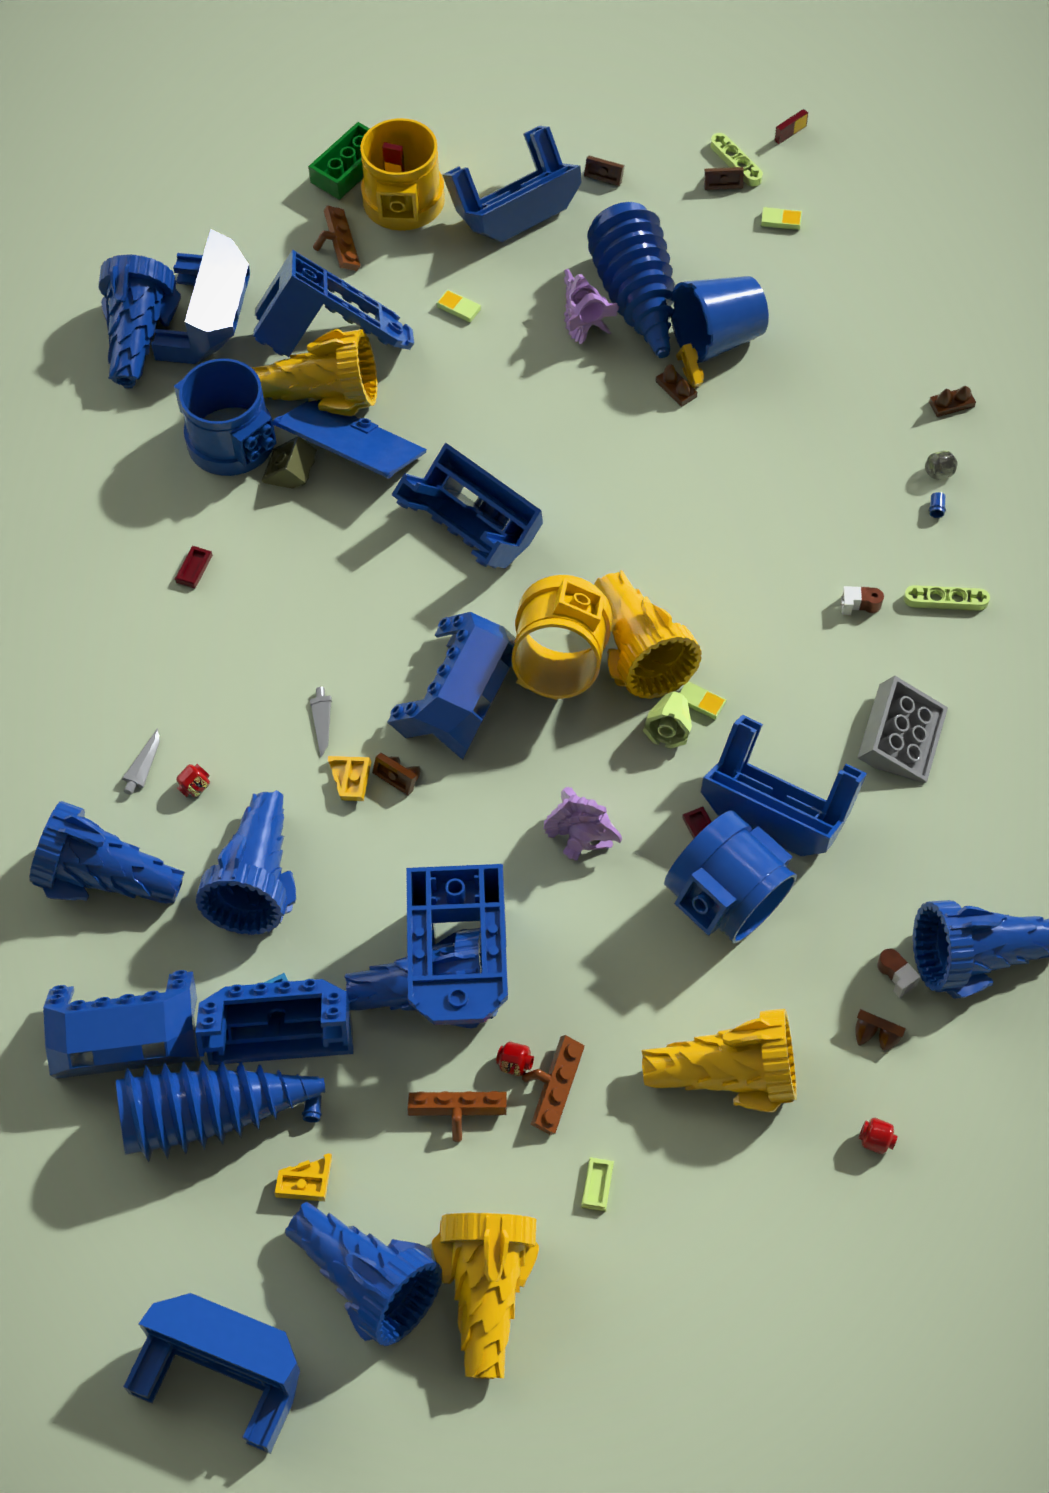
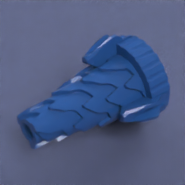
M132 254L117 255L104 261L101 265L98 284L100 293L104 295L101 304L107 321L109 335L108 364H110L108 379H112L114 383L122 385L124 389L133 388L136 380L140 379L143 374L145 357L149 355L150 343L158 319L163 326H169V322L172 320L181 300V294L176 289L177 280H175L173 271L167 265L153 258Z
M277 790L274 792L253 793L250 805L242 816L238 831L218 856L219 864L207 869L201 878L196 895L197 908L207 920L227 931L248 935L269 932L281 924L283 916L292 911L293 904L296 902L293 873L286 871L281 874L282 867H280L283 854L281 847L284 836L281 833L283 830L284 809L283 794Z
M60 801L52 811L42 832L32 861L29 878L33 885L43 888L46 897L50 899L87 901L89 894L85 888H94L107 892H117L131 898L139 896L160 903H175L185 871L163 864L164 862L161 859L140 852L139 847L121 841L116 835L104 831L99 825L85 818V810L83 808Z
M953 900L923 903L917 911L913 927V952L917 970L922 981L930 990L947 992L954 999L968 997L993 985V979L985 973H991L992 970L1010 968V965L1029 964V960L1049 958V919H1043L1044 917L1041 916L1014 917L989 912L974 906H964L961 908Z
M481 928L462 929L432 946L433 975L482 973ZM407 957L397 959L394 963L369 966L370 970L345 974L350 1010L359 1011L390 1007V1010L417 1011L408 1003ZM498 1010L488 1019H493L497 1015ZM480 1023L449 1025L472 1029L477 1028Z
M308 1202L301 1204L300 1210L293 1216L288 1227L285 1229V1235L305 1250L307 1255L321 1268L319 1270L320 1273L338 1287L336 1291L349 1301L344 1306L355 1330L365 1341L374 1339L383 1346L399 1342L420 1323L439 1292L438 1290L442 1282V1268L432 1260V1251L426 1246L392 1239L387 1246L371 1233L366 1236L355 1226L345 1225L330 1212L328 1215H325Z

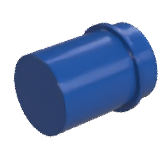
M936 492L931 495L929 507L931 517L941 518L945 515V494Z
M322 1096L304 1101L302 1112L304 1121L310 1123L320 1121L322 1115Z

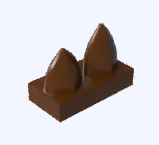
M588 156L586 158L584 176L620 186L625 165Z
M743 167L704 169V189L743 188Z
M672 364L667 365L664 372L656 376V383L681 407L697 398L698 392L676 372Z
M967 386L953 391L946 388L939 395L932 396L929 399V403L937 417L973 408L976 404L971 389Z
M380 753L375 758L372 773L408 796L413 792L415 782L420 776V766L405 768L400 765L399 757H388Z
M862 1009L858 1013L855 1030L858 1045L861 1046L868 1042L875 1035L878 1027L881 1028L879 1042L884 1051L893 1048L900 1041L901 1037L903 1038L906 1028Z

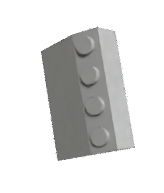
M897 676L889 678L879 684L857 758L875 769L926 783L948 707Z

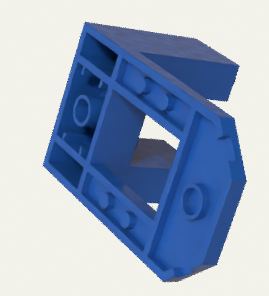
M293 249L255 308V316L259 322L254 328L253 337L260 344H267L272 347L274 352L281 356L290 357L323 304L330 312L341 314L348 323L353 324L354 322L365 333H372L377 336V339L385 345L390 344L393 347L408 350L414 345L413 329L407 324L403 326L398 321L400 317L394 311ZM335 291H336L337 293H339L340 295H342L341 297H342L344 300H342L341 298L337 297V296L334 295L333 293H335ZM354 302L359 306V309L355 308L349 303ZM369 312L372 313L373 315H375V319H373L367 314H369Z
M503 864L406 868L408 1003L433 1025L484 1023L508 1000ZM480 921L482 973L433 975L432 946L436 944L435 923Z

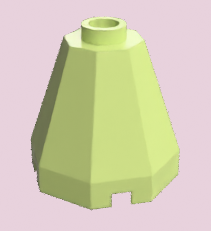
M678 692L667 693L650 710L643 732L652 743L657 745L660 742L666 743L665 747L670 749L687 743L692 724L688 701L684 695Z

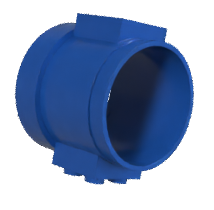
M233 359L209 360L194 367L181 381L174 385L179 409L185 420L184 437L188 453L197 466L211 474L235 476L252 471L269 457L274 445L277 444L273 420L265 406L261 381L257 373L250 366ZM225 408L247 409L242 415L230 420L209 421L203 419L212 412Z
M728 811L713 820L689 843L668 871L664 885L678 897L674 904L708 936L719 929L733 943H738L758 928L779 906L796 882L797 874L787 868L793 857L759 826L752 830L751 826L734 811Z

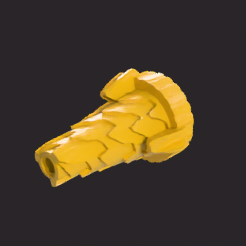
M334 329L308 344L307 353L290 355L289 359H283L271 365L251 367L261 381L264 398L271 397L272 400L282 399L286 401L308 399V402L321 400L318 404L320 411L345 416H355L359 409L369 408V406H374L376 403L378 382L375 359L369 338L362 329L346 332Z
M622 570L615 574L611 573L598 578L594 585L605 595L612 610L611 632L618 649H608L607 661L610 676L614 678L616 685L626 687L630 693L639 696V698L647 699L662 697L685 685L698 670L702 659L700 646L687 627L680 623H672L671 615L664 609L653 605L647 596L644 598L639 589H634Z
M786 1009L761 1011L759 1018L747 1021L734 1029L718 1031L714 1035L694 1037V1041L675 1042L668 1044L664 1048L642 1050L644 1085L649 1087H685L686 1091L708 1089L740 1092L733 1099L734 1106L740 1105L744 1108L764 1112H776L782 1103H793L797 1099L794 1054Z
M452 1213L442 1215L440 1233L432 1240V1249L436 1263L442 1268V1283L451 1284L455 1279L454 1301H458V1328L461 1333V1351H465V1377L480 1379L504 1378L505 1347L509 1340L510 1321L515 1319L516 1293H520V1287L525 1286L539 1252V1245L536 1242L537 1219L533 1217L495 1213Z

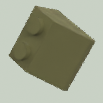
M298 436L274 448L262 482L291 489L304 485L309 479L310 468L315 463L314 457L317 450Z

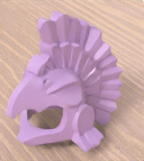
M569 269L564 270L566 275L564 277L566 284L564 322H566V329L569 330V335L572 336L571 339H575V342H579V344L585 342L587 332L592 324L611 334L610 329L607 328V325L601 319L603 317L616 316L619 310L617 303H608L607 299L602 297L598 290L592 287L582 274H578L574 278Z
M565 787L561 792L563 803L558 804L557 808L544 821V829L548 837L554 838L558 834H569L567 845L563 850V854L567 855L569 859L578 860L582 850L612 848V840L618 843L622 841L621 834L613 826L606 813V807L598 805L595 800L578 797L572 787ZM601 840L598 844H590L591 841Z

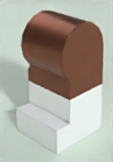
M844 586L841 595L842 615H851L852 610H865L868 613L878 612L884 600L883 592L878 588Z
M885 949L881 952L877 963L878 969L882 974L888 975L895 983L893 992L900 998L918 985L921 976L896 950Z

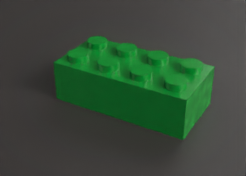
M357 122L308 166L310 183L338 200L345 196L364 177L360 147L364 135L370 128Z

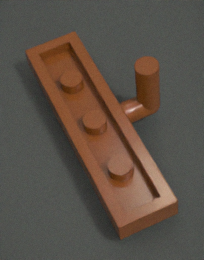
M326 206L324 214L329 231L324 230L321 232L313 248L319 251L326 239L332 240L340 268L358 271L361 265L345 211L338 207Z
M567 1035L560 1037L548 1073L536 1069L526 1072L522 1076V1080L526 1083L537 1079L544 1082L530 1125L549 1135L556 1134L585 1045Z
M409 1092L408 1116L452 1115V1140L455 1142L462 1140V1115L507 1114V1092Z

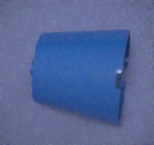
M751 276L684 281L676 284L672 291L670 300L674 301V313L671 317V322L676 340L680 348L683 345L692 344V348H695L698 354L697 363L707 361L760 337L767 330L769 312L766 297L760 284Z

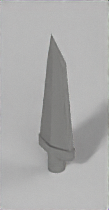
M317 687L316 698L310 700L320 757H322L328 747L332 702L331 696H325L324 687Z
M158 728L122 778L127 782L124 792L128 795H132L136 787L143 788L146 783L145 781L160 743Z

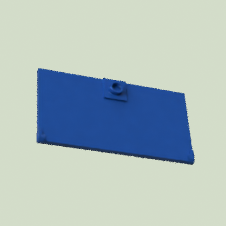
M321 400L307 401L273 420L274 426L378 473L387 479L425 454L427 450L378 427L379 425L367 418L320 411L318 404Z

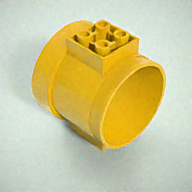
M405 118L386 120L370 128L364 135L360 147L364 176L361 183L363 208L367 216L376 224L391 230H413L429 224L440 214L445 202L444 181L439 171L437 140L434 133L426 125ZM384 142L403 146L404 167L407 172L395 173L384 171L382 153Z
M554 575L535 582L524 592L519 602L515 619L516 639L512 652V666L517 676V684L538 695L557 700L577 696L590 688L595 682L600 670L602 652L609 641L612 626L610 604L605 595L595 585L575 576ZM542 628H564L582 636L591 647L573 653L557 652L538 644L529 634Z

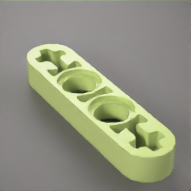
M716 133L712 135L711 149L730 168L739 167L738 164L740 163L746 164L747 166L743 167V181L751 187L759 186L763 176L761 169L725 134ZM733 152L735 153V155L728 156L726 153Z
M912 585L906 589L904 595L906 605L914 608L981 611L987 608L990 600L989 593L980 588ZM911 594H915L917 599H913ZM938 594L942 599L934 601L930 598V595ZM960 595L963 601L956 602L952 599V596Z

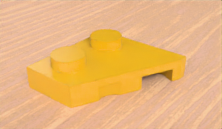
M691 343L683 345L676 354V358L678 361H683L684 367L682 371L688 383L693 388H697L704 380L703 370L697 364L698 354L696 349L692 348Z
M328 756V762L331 766L341 800L364 801L372 763L370 757Z
M332 1154L323 1155L324 1158L311 1163L307 1160L295 1167L290 1166L279 1170L275 1197L325 1202Z

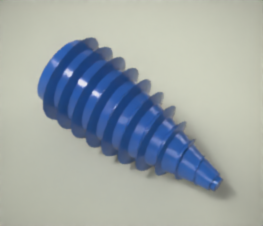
M618 203L604 209L594 218L587 234L588 249L593 257V264L597 268V273L602 280L603 287L608 292L610 301L617 303L619 306L617 312L624 317L628 325L634 327L638 334L644 336V340L649 343L658 358H666L670 354L669 328L671 323L668 320L674 313V309L671 307L674 301L672 302L670 299L675 283L671 278L673 269L669 264L670 255L667 252V243L663 239L664 232L660 227V219L656 213L647 210L640 203Z
M222 1059L217 1071L208 1070L202 1060L198 1071H190L183 1061L180 1072L171 1073L164 1062L161 1074L152 1075L147 1065H145L143 1075L133 1077L127 1067L124 1079L116 1080L125 1155L142 1152L148 1162L150 1161L152 1151L161 1148L168 1159L171 1146L180 1145L184 1153L187 1154L189 1143L198 1140L205 1150L208 1138L215 1135L222 1145L224 1144L226 1133L231 1130H235L239 1137L242 1138L245 1126L253 1123L259 1130L262 1119L272 1115L277 1120L278 1112L289 1107L293 1109L294 1105L321 1096V1093H326L324 1078H319L318 1076L281 1074L280 1070H277L276 1074L266 1073L260 1064L256 1072L245 1070L241 1061L236 1071L227 1070Z

